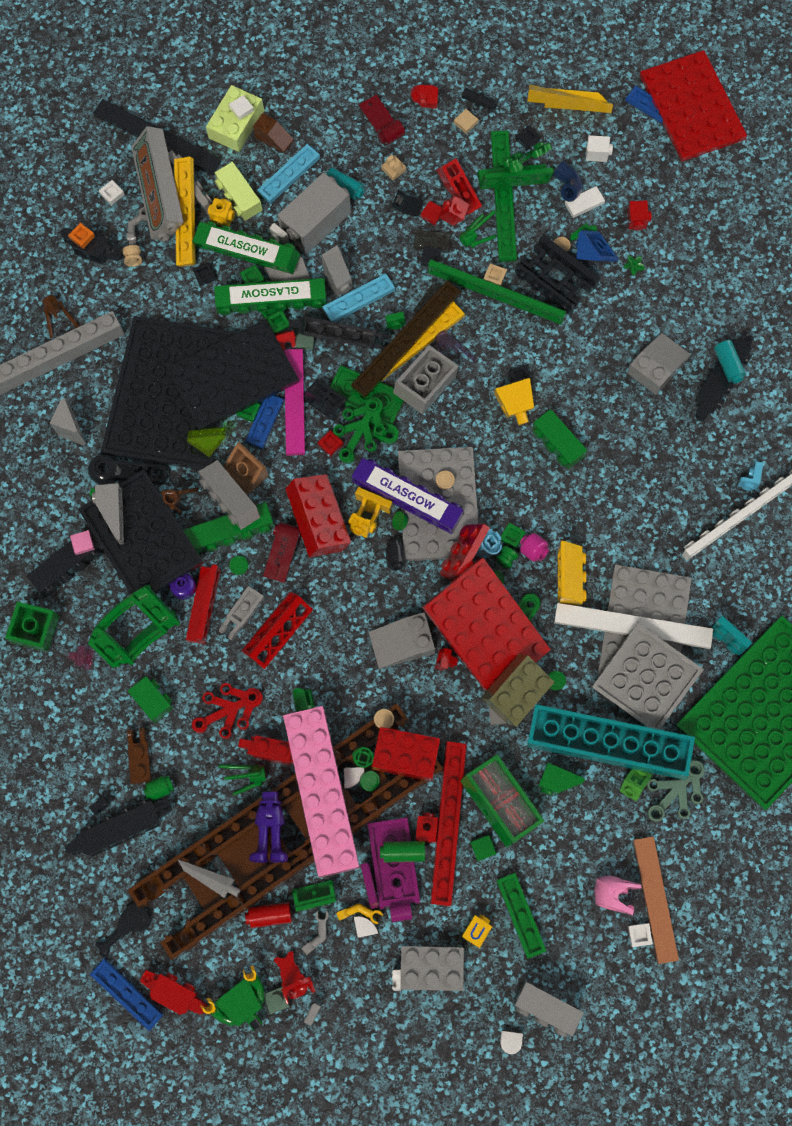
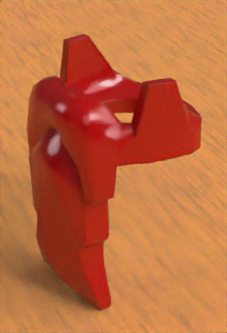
M293 951L289 952L285 959L274 958V962L281 971L280 977L283 981L281 990L287 1004H289L288 997L296 999L303 996L307 992V987H309L312 994L315 993L311 978H305L303 974H300L299 967L295 965Z

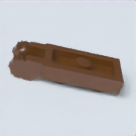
M145 727L139 729L141 743L136 744L134 742V731L132 729L127 730L130 782L132 785L147 783L152 780L149 744L146 739Z

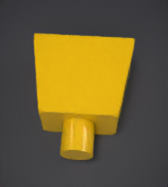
M530 378L496 388L493 391L507 418L516 416L518 425L529 422L526 412L534 408Z

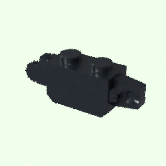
M63 228L61 230V236L64 237L65 243L71 245L75 255L103 264L106 263L107 259L119 261L123 254L122 249L113 245L110 238L104 234L98 235L94 233L95 237L82 249L68 236L73 229Z

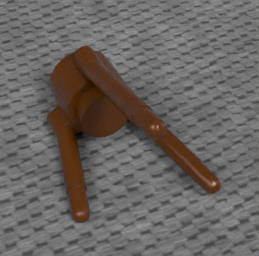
M50 295L43 299L45 307L43 311L46 316L51 339L53 338V330L49 314L57 319V313H59L60 309L76 328L80 327L65 309L62 301H58L56 296Z
M199 488L179 491L166 489L161 494L163 495V501L170 505V509L182 515V512L176 507L181 500V495L199 491Z

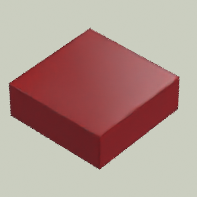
M429 201L420 217L436 226L440 220L441 206Z
M330 430L317 444L331 457L344 445V442Z

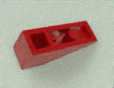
M457 158L436 169L452 197L456 196L469 204L466 215L482 207Z

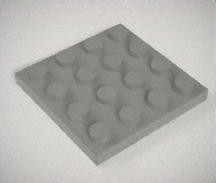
M637 623L592 687L645 726L660 730L704 669Z

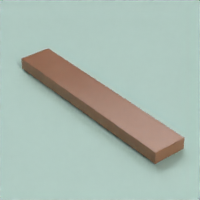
M654 836L635 839L633 844L657 964L679 961Z

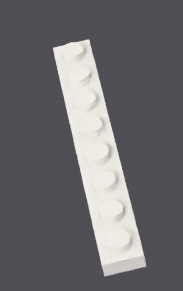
M792 470L787 478H779L774 483L775 486L769 489L767 487L760 492L759 498L756 500L751 498L744 504L745 508L742 510L738 508L729 515L731 518L726 521L724 519L719 521L714 526V530L711 532L707 530L699 536L700 540L696 543L694 541L688 543L684 547L686 550L682 554L687 561L791 487Z

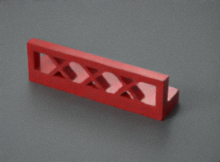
M212 564L211 568L201 566L186 636L187 642L206 645L221 573L218 565Z
M289 592L241 651L265 669L313 609L301 597ZM301 604L305 610L301 615L296 616V609ZM291 620V628L284 631V623ZM279 635L278 644L271 646V639ZM267 650V657L263 662L260 661L257 656L262 651Z

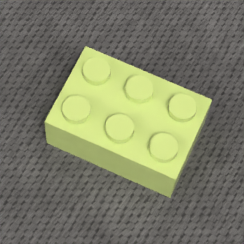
M231 85L206 125L209 139L240 152L253 130V125L264 112L262 99ZM244 95L253 106L254 111L239 120L229 108V104Z

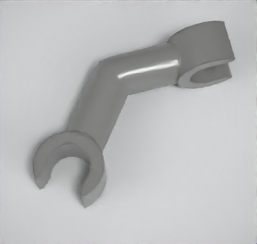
M144 207L139 210V214L128 222L127 240H129V244H136L135 226L141 221H147L146 215H143L145 213Z
M318 911L315 914L318 921V936L302 947L306 955L325 941L327 937L326 921L329 918L327 911L326 918L323 920L318 918Z

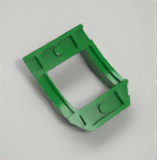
M145 585L118 603L95 626L88 644L112 668L121 667V664L127 663L132 665L134 660L150 644L166 634L167 630L174 625H180V621L174 609L170 610L151 590V586ZM136 604L152 623L123 649L105 630L116 618Z

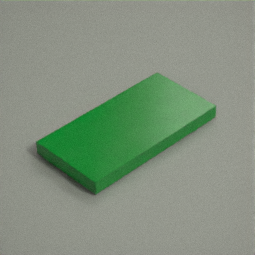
M340 365L330 388L347 399L345 408L354 410L365 406L368 399L378 398L383 403V410L380 413L381 420L393 425L405 402L393 393L394 388L380 382L364 398L351 387V384L358 378L360 373ZM376 404L371 405V409L376 407Z

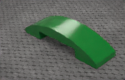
M256 264L240 272L245 284L265 282ZM272 309L267 312H261L274 334L289 327V321L282 310Z

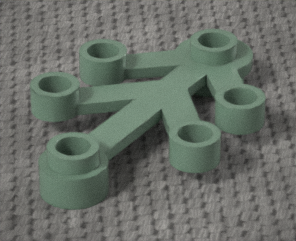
M691 760L689 776L686 780L657 781L651 779L646 787L650 792H655L658 789H671L658 805L648 809L647 816L652 822H659L664 818V810L677 795L679 799L677 816L683 820L690 816L686 785L690 781L693 794L690 796L691 803L694 805L702 803L703 795L700 790V778L704 775L705 768L700 761ZM691 767L697 768L696 774L691 772ZM650 782L656 784V789L650 788ZM694 795H698L700 797L699 802L694 801ZM682 809L686 810V817L681 816L680 811ZM653 810L658 812L659 816L657 818L652 816Z

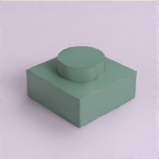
M282 987L265 993V1001L270 1014L291 1007L285 1001L281 990Z

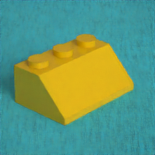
M561 541L558 548V603L581 607L583 602H586V590H583V583H586V571H583V564H586V553L582 552V546L567 541Z

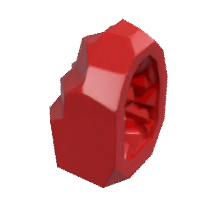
M417 85L412 88L410 97L415 103H418L421 107L437 109V87L433 85Z

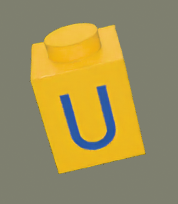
M481 914L479 917L474 915L462 938L480 948L492 928L489 924L490 920Z

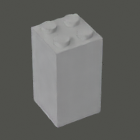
M323 172L277 215L279 226L288 234V239L307 255L351 214L350 194L344 187L341 188L337 185L333 177H328Z

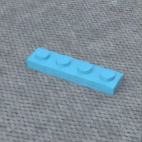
M306 144L257 190L258 194L269 204L273 203L320 159V154Z
M384 274L322 306L329 321L337 322L394 292L395 287L387 274Z

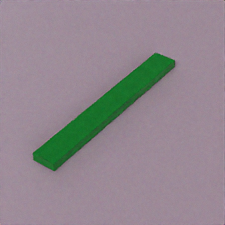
M491 131L493 169L504 168L502 161L510 158L509 131ZM512 187L494 188L498 262L517 261Z
M431 259L429 261L428 273L448 280L557 324H563L566 311Z

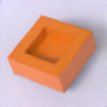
M81 223L68 235L82 249L95 237L94 233Z

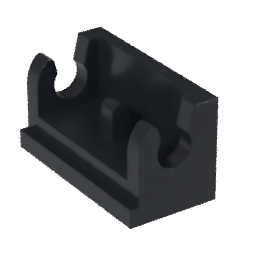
M318 378L306 390L305 402L332 421L338 418L339 411L343 412L347 399Z

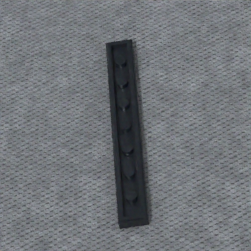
M104 99L101 100L93 112L94 116L137 138L146 126L159 128ZM163 130L168 152L172 150L176 156L179 154L182 158L192 157L195 167L211 175L214 174L222 162L221 158Z

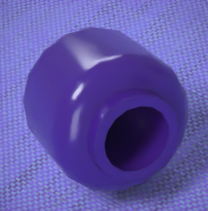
M186 574L171 583L170 590L180 600L190 599L196 592V583L189 574Z

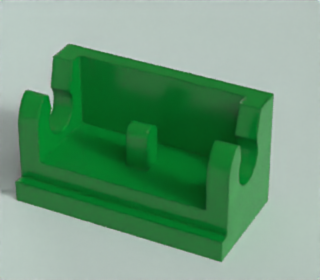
M333 880L293 889L292 891L297 912L337 902Z

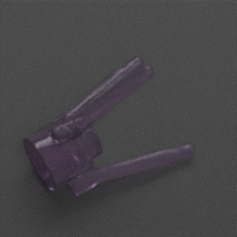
M446 330L439 332L435 336V341L437 342L435 347L441 354L444 355L443 348L447 350L451 347L456 353H459L457 349L459 348L473 362H477Z

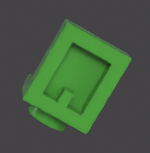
M632 769L625 778L620 792L637 801L650 781L652 774Z

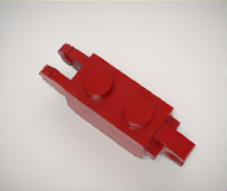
M257 735L255 737L251 736L250 740L241 738L239 740L238 747L247 749V754L254 758L290 766L294 764L289 742Z
M145 970L140 982L151 990L150 996L152 1000L179 1015L189 1011L199 1015L205 1014L200 1005L203 1007H208V1005L197 997L199 993L195 991V986L188 982L184 984L178 982V977L170 972L157 974Z

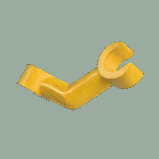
M360 903L336 913L339 921L360 912L369 917L373 924H379L373 920L375 913L383 916L381 911H373Z

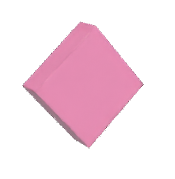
M89 530L70 536L76 555L95 550Z

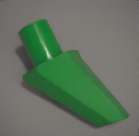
M585 223L570 235V241L576 240L581 230L597 231L596 225L588 226Z

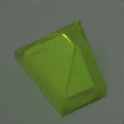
M226 427L188 431L187 441L210 457L225 439Z

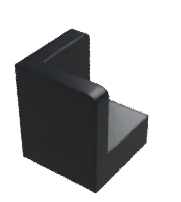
M398 189L392 207L399 212L417 217L424 200L415 194Z

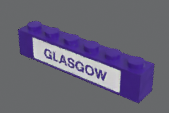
M361 459L351 476L352 483L392 501L394 505L451 535L453 534L463 516V509H461L462 507L459 504L445 501V498L440 494L428 492L426 487L411 483V480L405 476L399 477L395 475L393 470L378 466V463L372 459Z

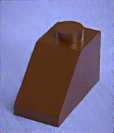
M263 113L253 125L256 139L285 154L294 141L278 121Z

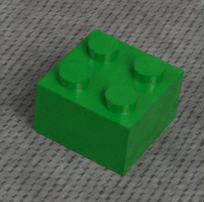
M17 602L5 639L12 644L48 652L60 616L53 610Z

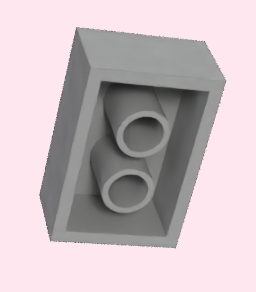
M428 345L395 382L393 393L421 414H424L454 380L459 366Z
M401 946L400 990L463 991L464 948Z
M523 981L513 1002V1005L517 1006L515 1011L526 1017L529 1014L534 1015V1021L545 1027L548 1024L554 1026L553 1031L565 1038L568 1034L574 1035L583 1015V1012L525 981Z

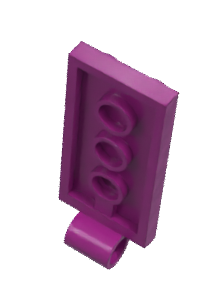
M408 818L368 823L380 909L390 907L392 923L412 920L410 903H420L414 862L384 863V858L380 859V846H384V842L411 841ZM399 878L401 881L400 885H393V879Z

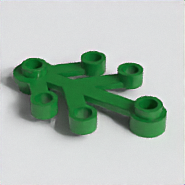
M544 142L533 145L534 149L522 155L521 152L511 155V158L502 161L504 168L508 167L510 174L524 169L522 164L530 157H540L552 149L550 142L545 144Z
M370 398L363 407L354 410L347 408L343 411L342 415L347 421H352L354 417L365 414L362 420L345 426L338 424L333 429L334 434L338 437H343L346 433L355 431L347 447L339 452V458L343 463L351 464L355 460L353 451L363 433L366 441L365 449L370 453L376 451L377 444L373 440L369 423L373 417L375 434L377 436L385 435L386 428L382 424L380 416L383 410V403L380 399ZM376 404V407L371 409V405ZM351 412V416L346 417V414ZM382 427L383 430L378 433V428ZM342 428V432L337 433V430ZM369 444H374L371 449H368ZM349 452L347 457H343L344 453Z

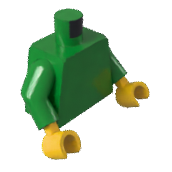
M250 966L252 972L249 974L245 973L243 969L245 979L213 1003L210 998H207L206 1000L210 1005L208 1007L200 1005L203 1012L210 1014L219 1022L229 1026L237 1025L239 1027L247 1022L253 1031L260 1027L263 1022L256 1013L263 1008L262 1004L265 1001L264 985L256 975L254 966Z

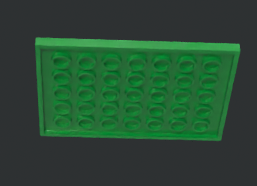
M783 616L754 643L675 725L684 735L695 737L694 744L764 811L792 783V624Z

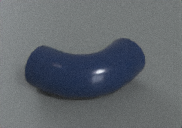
M562 161L553 176L564 184L561 189L562 198L572 202L580 196L583 190V183L577 171L568 163Z

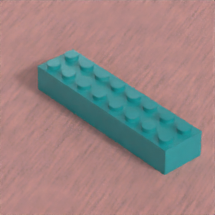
M535 704L527 747L686 780L689 776L695 737Z

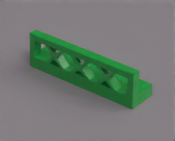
M546 164L523 166L524 169L510 174L508 167L478 170L477 177L480 190L546 184L554 173L553 167L547 168Z

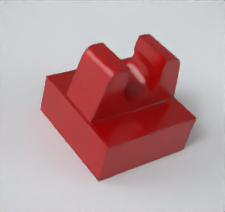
M293 329L275 334L282 350H285L284 344L286 342H290L292 348L295 347L296 337Z
M440 649L434 669L442 671L448 669V667L453 668L457 666L458 658L451 656V649Z

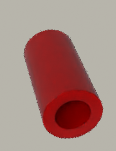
M290 902L248 908V912H245L246 925H250L252 929L292 923Z

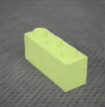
M233 162L214 172L216 186L219 190L222 189L225 192L226 200L232 202L234 205L233 209L238 217L241 216L246 221L263 211L261 201Z

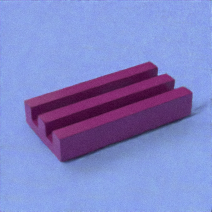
M368 863L361 864L371 909L377 908L379 904L370 866Z

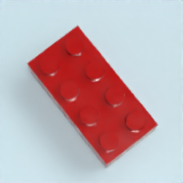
M327 474L293 479L285 490L309 558L342 552L351 544V540Z

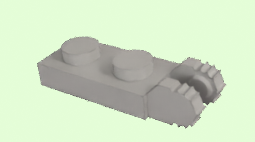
M248 586L227 614L226 620L221 625L219 632H226L231 622H233L236 626L230 632L229 639L234 640L265 597Z

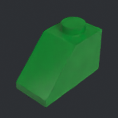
M547 763L538 788H541L540 792L546 795H557L582 785L585 778Z

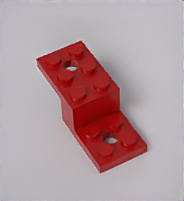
M485 524L465 525L460 530L457 542L452 545L450 555L442 563V569L439 574L452 582L474 563L472 560L490 528Z

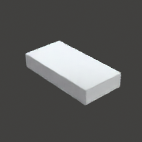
M596 186L581 193L572 202L565 201V206L571 216L575 218L604 204L605 199Z

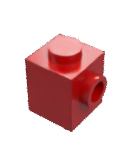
M456 196L448 200L446 199L441 207L442 210L439 218L455 226L464 220L469 204Z
M647 200L629 201L627 208L628 229L643 230L647 228L648 222H651L652 214L651 211H648Z
M422 813V816H418L415 841L436 844L438 818H435L434 814Z

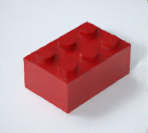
M380 727L372 769L433 781L440 738Z

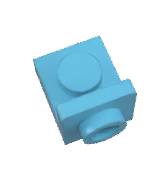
M756 461L754 466L749 468L747 478H740L738 486L747 491L756 490L760 485L764 463Z

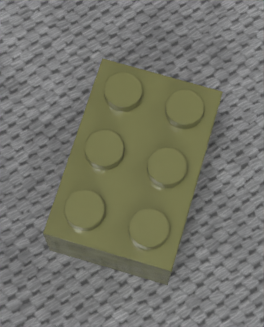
M518 654L481 699L508 725L517 727L553 685L554 681L528 655Z

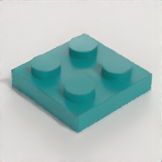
M721 616L711 627L713 629V637L718 641H723L727 645L726 648L732 654L740 656L752 644L724 616Z

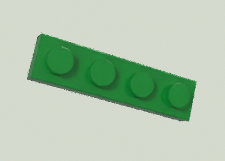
M516 873L496 880L526 958L529 959L547 952Z

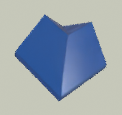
M581 230L579 232L576 242V259L611 262L619 260L599 231Z

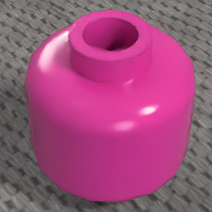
M536 533L525 535L520 541V552L533 562L542 561L549 552L547 541Z

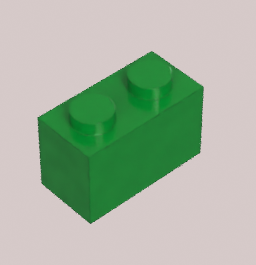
M145 676L130 688L128 692L151 721L157 723L174 709L170 705L173 701L166 693L163 695L158 690L160 685L154 678L150 680Z

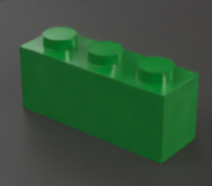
M551 409L533 422V434L537 439H541L545 443L544 445L550 453L553 452L556 455L557 461L561 466H565L569 470L586 456L587 449Z

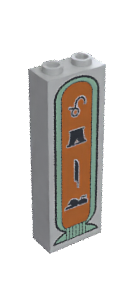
M146 126L131 148L151 239L163 242L168 241L183 224V218L163 129Z

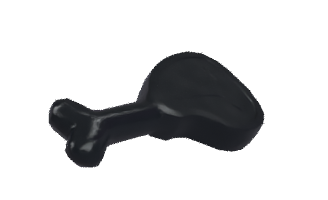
M136 903L129 905L120 915L116 932L106 941H97L95 943V946L100 949V956H107L110 947L121 937L128 935L130 932H142L148 929L151 925V917L144 907L139 908Z

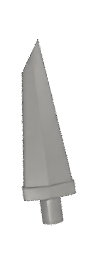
M178 860L186 873L218 893L221 897L225 898L228 893L238 897L241 889L233 886L235 879Z

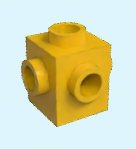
M214 198L213 203L208 207V215L211 222L217 226L229 227L234 219L235 210H233L232 203L228 200Z

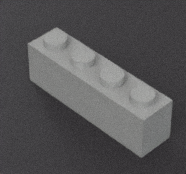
M218 460L199 471L201 486L204 490H209L208 493L214 502L216 500L219 502V508L223 513H228L227 516L233 525L237 524L242 530L260 518L255 504Z

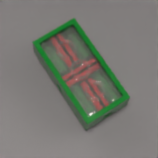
M498 754L465 775L460 781L506 848L544 822V819Z

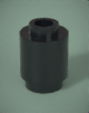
M390 541L386 544L387 547L385 548L387 567L391 568V570H401L406 565L404 546L401 541Z

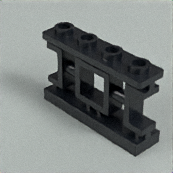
M543 234L533 250L538 255L530 264L524 259L520 263L518 262L515 266L516 276L520 280H525L529 283L533 290L542 293L546 300L555 303L559 309L571 315L579 304V301L574 297L581 289L590 294L598 286L600 276ZM545 255L553 259L548 265L542 261ZM536 266L542 270L538 277L531 272ZM554 267L566 276L559 285L546 277ZM574 276L581 280L577 286L570 283ZM564 287L571 292L567 298L559 294Z

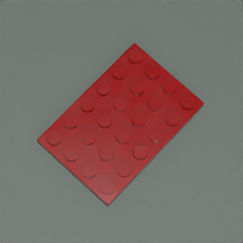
M704 50L640 71L639 76L647 93L651 95L655 108L658 109L662 117V123L681 162L746 140L747 134Z
M479 558L422 606L485 692L518 654L528 655L536 663L551 650L484 558Z

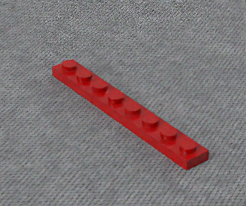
M447 741L445 744L430 904L451 906L463 787L460 781L464 776L466 744Z

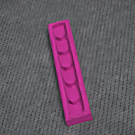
M303 349L284 350L287 359L299 378V383L285 389L286 455H305Z

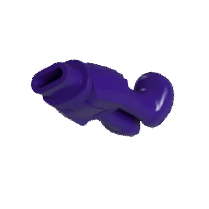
M262 792V801H259L260 805L255 819V825L259 827L258 848L256 852L250 854L249 861L256 863L268 862V829L271 828L272 848L270 862H287L288 855L282 851L280 843L281 826L284 825V816L280 805L281 801H278V792Z

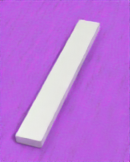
M557 603L554 620L556 624L629 635L636 624L639 623L665 642L710 649L712 643V628Z

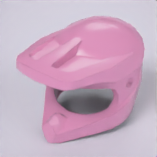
M615 876L596 878L594 888L595 903L602 908L633 915L634 907L621 903L618 895L628 894V889H641L642 885L622 880Z

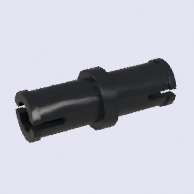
M465 88L462 93V99L475 103L477 107L482 106L492 112L497 107L498 101L484 96L482 92L477 93Z

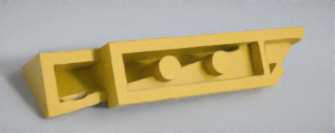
M529 85L527 102L545 103L544 107L612 113L613 104L608 103L599 92L552 89Z

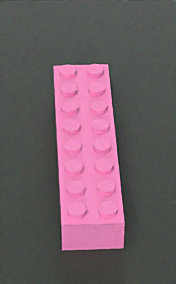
M320 706L283 715L318 877L322 878L359 869L360 866L324 708Z

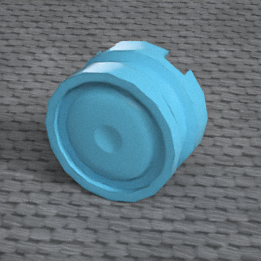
M489 529L476 555L481 558H488L499 553L502 549L500 535Z

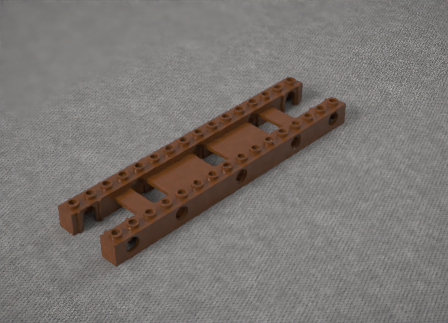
M396 703L388 709L394 716V723L389 729L399 730L402 728L403 730L405 725L408 724V718ZM374 719L333 747L338 772L350 763H353L355 768L359 767L352 759V753L357 747L365 746L371 750L377 745L380 728L375 725ZM437 760L433 778L443 772V768ZM371 764L364 768V772H376L380 783L377 789L372 791V796L360 805L359 803L356 805L341 783L352 835L429 781L401 775L389 781L383 772L373 770ZM296 773L269 791L278 792V801H281L282 811L284 809L288 811L306 838V843L292 852L289 851L280 837L281 849L288 855L287 862H270L272 848L271 828L268 829V862L256 863L249 861L250 854L256 852L258 848L259 827L255 825V819L260 805L259 801H262L261 797L127 890L139 908L152 905V901L165 892L172 891V887L185 879L204 909L203 913L193 920L186 921L187 924L183 930L175 935H166L165 939L160 942L171 960H176L315 862ZM219 856L233 879H235L239 886L238 888L241 889L238 897L231 895L226 899H222L218 893L186 873L178 860L202 868L205 864Z

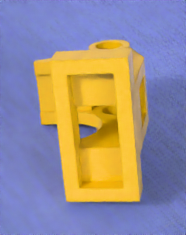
M358 487L355 497L362 503L357 514L352 513L348 524H351V532L367 538L370 533L373 534L377 527L375 522L381 510L390 514L393 509V502ZM364 511L373 514L370 520L362 518Z

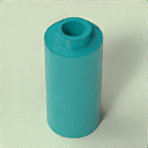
M334 168L329 169L326 175L333 177L341 188L344 187L349 192L350 198L357 200L363 196L365 189L362 183Z
M726 340L717 344L714 350L728 382L736 384L743 381L746 372L732 341Z

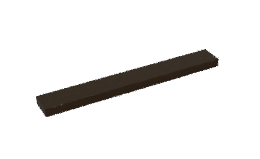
M447 280L351 384V387L366 398L461 295V290Z

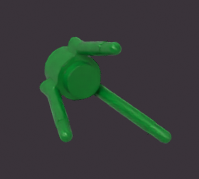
M495 210L485 217L484 214H481L459 235L461 243L466 248L468 246L474 248L479 244L496 238V235H492L476 241L478 237L475 233V230L496 213Z
M259 764L219 765V768L248 770V773L225 776L224 780L249 777L250 782H254L233 792V796L254 787L262 786L261 782L266 781L264 766H259Z

